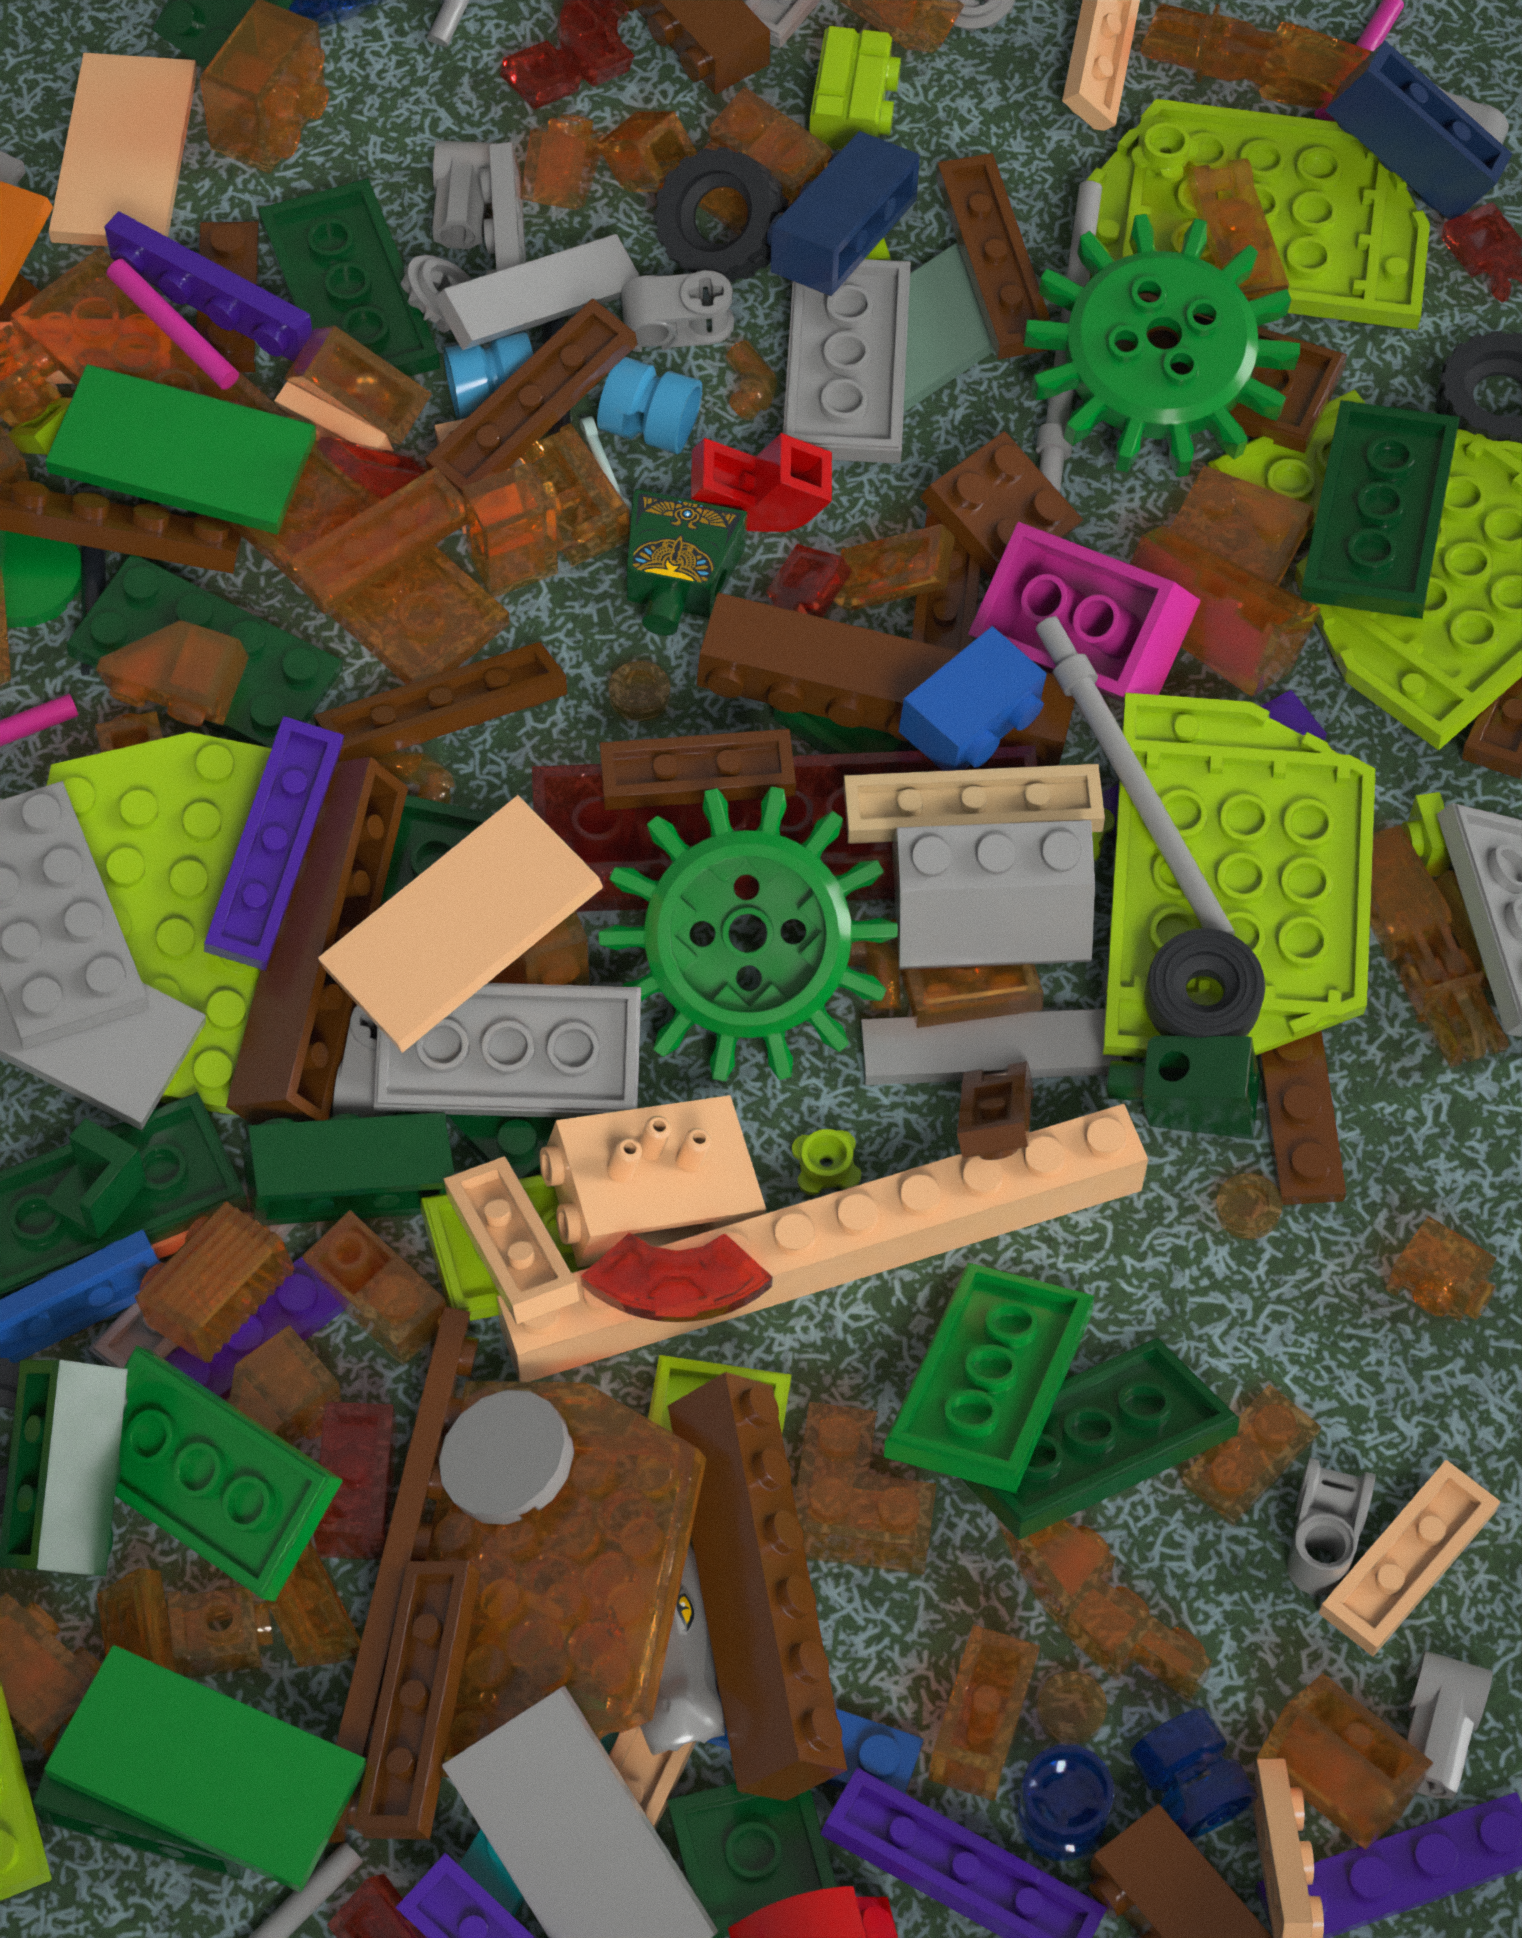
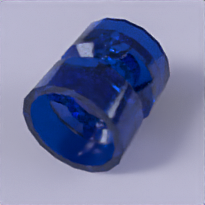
M1205 1708L1190 1710L1163 1723L1138 1741L1129 1754L1148 1789L1164 1793L1160 1806L1190 1841L1235 1819L1247 1810L1258 1797V1792L1240 1762L1236 1759L1224 1758L1223 1753L1226 1749L1227 1741L1208 1709ZM1209 1770L1210 1775L1184 1790L1183 1785Z
M1056 1745L1041 1751L1029 1763L1022 1780L1020 1796L1017 1802L1016 1824L1024 1843L1037 1855L1052 1861H1074L1088 1855L1100 1843L1114 1801V1781L1106 1764L1092 1751L1077 1745Z

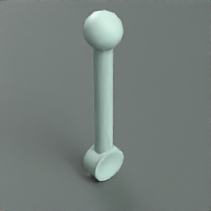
M593 417L582 418L579 420L580 427L586 441H588L612 501L609 507L610 514L618 520H625L632 514V503L621 494L599 440Z

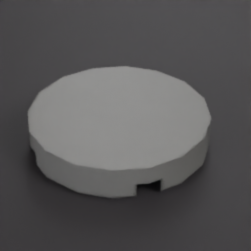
M504 1390L481 1398L458 1417L445 1437L439 1459L443 1487L452 1501L464 1513L482 1523L507 1525L523 1520L519 1515L527 1513L533 1507L538 1511L555 1498L568 1478L574 1456L572 1437L568 1434L567 1423L549 1401L530 1391Z

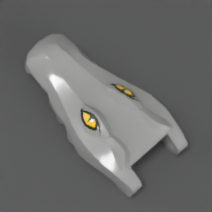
M679 1530L661 1535L663 1546L595 1566L591 1556L571 1561L575 1611L587 1651L592 1656L599 1672L603 1676L608 1675L618 1698L623 1700L631 1714L636 1713L638 1723L652 1755L668 1750L678 1751L684 1744L694 1741L706 1743L711 1738L725 1735V1722L722 1704L717 1693V1675L695 1554L691 1545Z

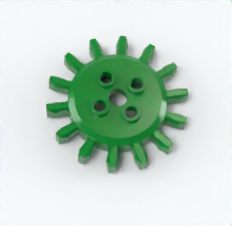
M1147 214L1135 215L1129 240L1133 255L1114 261L1103 243L1091 231L1080 236L1077 254L1081 263L1093 276L1085 287L1048 268L1041 277L1038 294L1070 311L1071 316L1069 322L1027 320L1024 347L1065 351L1066 357L1065 364L1045 369L1034 375L1031 389L1035 401L1076 389L1084 404L1071 414L1066 425L1064 439L1072 446L1086 438L1102 420L1123 431L1115 449L1116 470L1126 473L1129 471L1138 458L1142 437L1167 439L1169 461L1176 477L1188 476L1194 454L1190 435L1197 434L1206 429L1214 435L1220 447L1234 460L1244 454L1248 440L1243 428L1230 414L1238 403L1243 404L1258 414L1277 421L1282 412L1286 396L1251 376L1254 367L1295 370L1300 355V343L1258 339L1257 328L1259 325L1274 322L1286 316L1291 303V296L1288 290L1284 289L1270 292L1253 300H1247L1238 286L1250 277L1255 266L1258 251L1250 244L1234 254L1221 270L1201 260L1200 257L1207 243V221L1194 219L1184 234L1182 251L1178 253L1156 251L1154 230ZM1151 293L1158 296L1159 299L1155 302H1145L1138 295ZM1199 313L1213 319L1214 322L1209 325H1201L1194 320L1193 316ZM1157 326H1166L1177 333L1180 342L1173 348L1160 349L1149 342L1147 332ZM1126 339L1131 341L1136 348L1133 351L1124 352L1119 350L1115 343ZM1182 362L1187 364L1191 371L1188 374L1180 375L1175 373L1170 365Z
M770 787L761 801V821L757 830L734 831L730 826L728 802L718 788L705 791L703 811L710 823L711 837L692 847L683 842L672 823L656 816L647 824L653 842L664 849L672 861V864L664 872L661 879L652 880L634 868L617 866L614 867L609 878L622 892L638 895L649 902L644 925L630 927L615 924L599 931V945L614 950L629 947L644 948L651 970L638 979L625 982L621 987H641V1002L654 993L662 992L667 1000L676 1008L671 1020L658 1030L653 1050L665 1057L680 1046L685 1033L694 1024L715 1032L717 1041L710 1057L712 1079L726 1081L735 1066V1047L738 1039L763 1037L768 1049V1065L778 1080L792 1077L793 1056L785 1041L786 1030L807 1021L817 1030L824 1044L840 1052L849 1045L843 1026L832 1018L824 1007V1004L833 995L836 988H846L863 1000L882 1001L887 990L873 975L857 972L847 965L851 943L856 941L882 943L898 937L896 922L881 917L868 920L851 919L845 899L850 892L858 888L870 886L884 872L877 859L859 861L848 871L840 875H833L829 868L820 860V857L826 846L838 837L843 818L833 811L829 812L816 821L811 834L801 844L781 836L779 831L780 822L787 808L784 789ZM752 875L758 880L759 891L755 897L745 900L736 895L734 883L738 877ZM744 914H752L759 917L767 928V937L764 944L757 950L750 952L737 949L729 938L731 923L738 916ZM789 919H798L805 925V936L798 943H788L781 936V927ZM700 921L710 923L715 930L714 940L706 946H699L690 938L691 927ZM748 965L756 967L762 975L759 986L752 990L741 988L736 980L738 971Z

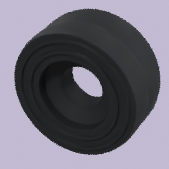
M1209 928L1183 932L1165 943L1156 953L1150 965L1145 986V1006L1148 1016L1161 1036H1187L1192 1038L1247 1036L1259 1017L1265 995L1263 969L1250 947L1230 933ZM1199 976L1211 977L1221 985L1223 997L1216 1004L1210 1006L1199 1005L1189 998L1186 985L1192 979Z

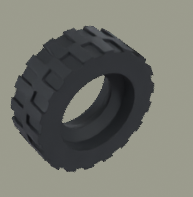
M718 147V150H710L709 148L698 150V154L692 157L687 155L679 161L680 165L674 171L670 170L664 178L666 182L662 189L658 190L655 199L658 203L657 210L654 211V222L657 223L658 227L656 235L659 243L665 246L667 249L665 253L671 260L679 263L680 267L692 273L703 270L715 271L724 275L730 283H735L736 279L743 278L746 280L755 276L757 270L760 268L765 269L771 263V246L767 243L769 227L778 213H785L789 208L788 199L783 196L781 191L784 189L777 178L770 174L772 171L740 151L737 153L729 148ZM720 187L733 188L746 201L748 209L746 225L742 232L732 241L723 244L710 243L701 236L697 229L695 219L697 207L708 192Z
M1491 331L1488 335L1481 336V334L1472 336L1468 342L1464 344L1461 342L1453 350L1452 356H1448L1443 365L1435 396L1437 398L1435 404L1436 414L1460 417L1458 429L1468 431L1474 435L1478 433L1486 436V439L1493 441L1509 440L1522 443V416L1503 417L1491 414L1476 404L1473 395L1476 385L1490 376H1508L1522 383V334L1516 332L1505 334L1502 331Z

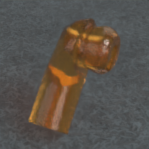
M743 340L732 346L726 355L727 362L741 377L739 383L741 389L731 395L729 403L731 408L742 419L750 421L757 416L761 409L766 411L771 406L778 382L775 373L748 341Z
M394 751L374 758L375 761L401 782L419 785L417 797L447 804L451 803L450 787H455L453 775L428 754Z
M856 941L851 943L847 965L849 967L865 965L867 974L873 975L887 989L882 1001L869 1000L870 1011L901 1010L899 967L894 951L886 942Z

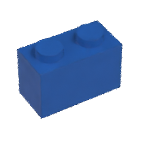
M991 626L904 698L899 732L942 771L964 770L970 764L977 768L993 755L1002 737L1013 728H1016L1018 731L1025 729L1037 718L1044 705L1041 697L1047 673Z

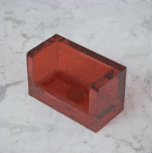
M325 1402L319 1464L343 1481L313 1533L317 1555L320 1558L382 1559L390 1525L398 1436L393 1405Z

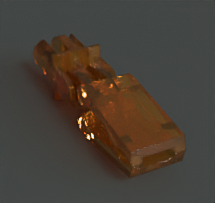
M1160 3L1140 47L1142 56L1196 70V82L1201 83L1204 75L1226 81L1247 79L1261 85L1259 93L1265 100L1316 109L1326 108L1341 82L1373 52L1288 22L1280 23L1276 32L1257 30L1249 22L1219 15V4H1216L1212 15Z
M1398 825L1373 833L1370 927L1387 962L1396 959L1400 967L1403 986L1418 1013L1416 1021L1418 1024L1426 1021L1450 1069L1460 1066L1463 1058L1467 1062L1484 1058L1486 1048L1490 1054L1504 1052L1509 1047L1508 1038L1481 989L1485 974L1483 970L1477 972L1466 951L1462 947H1457L1448 927L1452 922L1450 908L1403 829Z

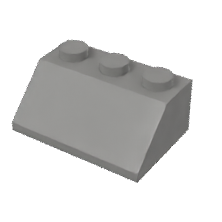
M1091 820L897 827L892 842L899 969L1091 962L1095 897Z

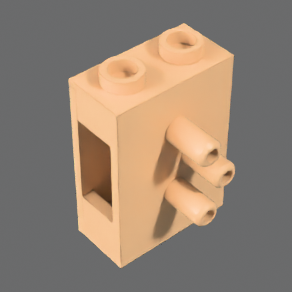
M731 1095L556 1120L547 1146L542 1147L540 1151V1168L543 1180L548 1187L554 1186L559 1202L556 1214L559 1236L563 1244H571L577 1267L611 1262L765 1214L766 1211Z

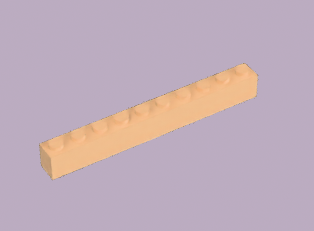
M1125 1104L1117 1105L1030 1132L1028 1147L1018 1148L1015 1154L1003 1159L984 1160L979 1155L962 1158V1154H958L572 1273L577 1283L580 1301L517 1325L501 1295L497 1296L500 1328L519 1383L524 1384L1142 1191L1148 1157Z

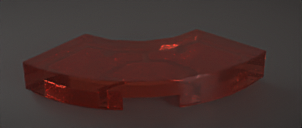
M564 0L557 22V35L562 51L573 68L593 87L629 72L635 56L621 41L617 31L625 21L629 8L620 0Z
M629 1232L581 1275V1286L607 1305L640 1318L676 1323L712 1319L733 1312L759 1298L772 1287L773 1277L725 1233L702 1247L676 1251L651 1246Z

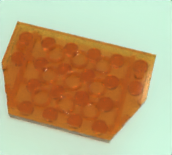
M465 1382L462 1399H465L462 1413L481 1398L504 1390L530 1391L549 1401L567 1423L568 1434L572 1437L574 1456L568 1478L555 1498L539 1511L533 1507L527 1513L519 1515L523 1519L507 1525L482 1523L464 1513L452 1501L445 1488L441 1501H437L432 1524H435L426 1561H470L481 1571L444 1763L563 1686L567 1688L599 1741L609 1733H623L653 1720L707 1458L696 1446L588 1383ZM443 1768L442 1777L449 1778V1776Z

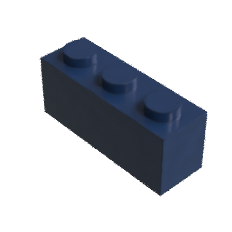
M1386 40L1341 82L1325 109L1344 132L1356 137L1378 157L1381 164L1387 170L1395 172L1420 194L1423 201L1429 207L1438 210L1451 223H1454L1497 184L1512 156V153Z
M859 131L843 149H837L832 154L827 167L814 181L809 180L805 183L797 200L786 212L778 213L773 219L767 234V243L771 246L770 272L832 296L917 200L920 154Z

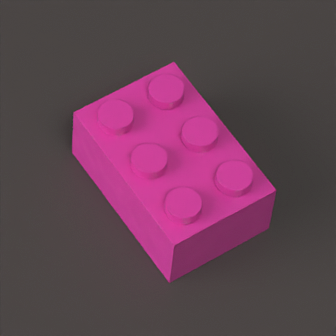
M1018 522L968 635L977 639L993 626L1043 671L1053 674L1056 665L1039 637L1036 626L1043 620L1056 616L1077 653L1086 654L1098 675L1095 685L1102 695L1124 703L1125 693L1159 695L1201 600L1174 581Z

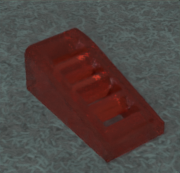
M326 436V438L321 437L316 447L323 453L324 457L349 478L411 519L419 522H424L427 519L443 486L435 475L407 454Z

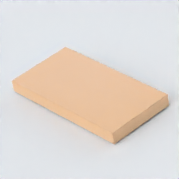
M83 53L49 227L52 243L108 246L104 226L118 211L168 237L197 77L196 60Z
M517 795L319 956L318 959L326 972L403 1053L600 891L603 886L600 878Z

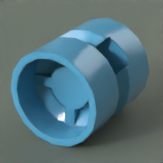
M525 331L492 340L489 348L477 345L462 350L459 344L444 346L446 376L457 420L465 419L471 415L533 355L531 343Z
M624 357L610 371L605 382L598 408L597 426L602 431L627 439H633L641 433L647 445L679 454L682 452L697 420L702 399L701 380L673 371H668L659 377L653 365Z

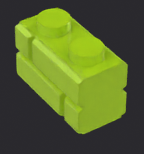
M829 26L825 29L810 114L809 146L835 150L843 149L859 131L879 138V135H891L894 101H887L885 98L886 91H898L901 58L891 57L892 37L889 33L862 30L861 33H857L853 28Z

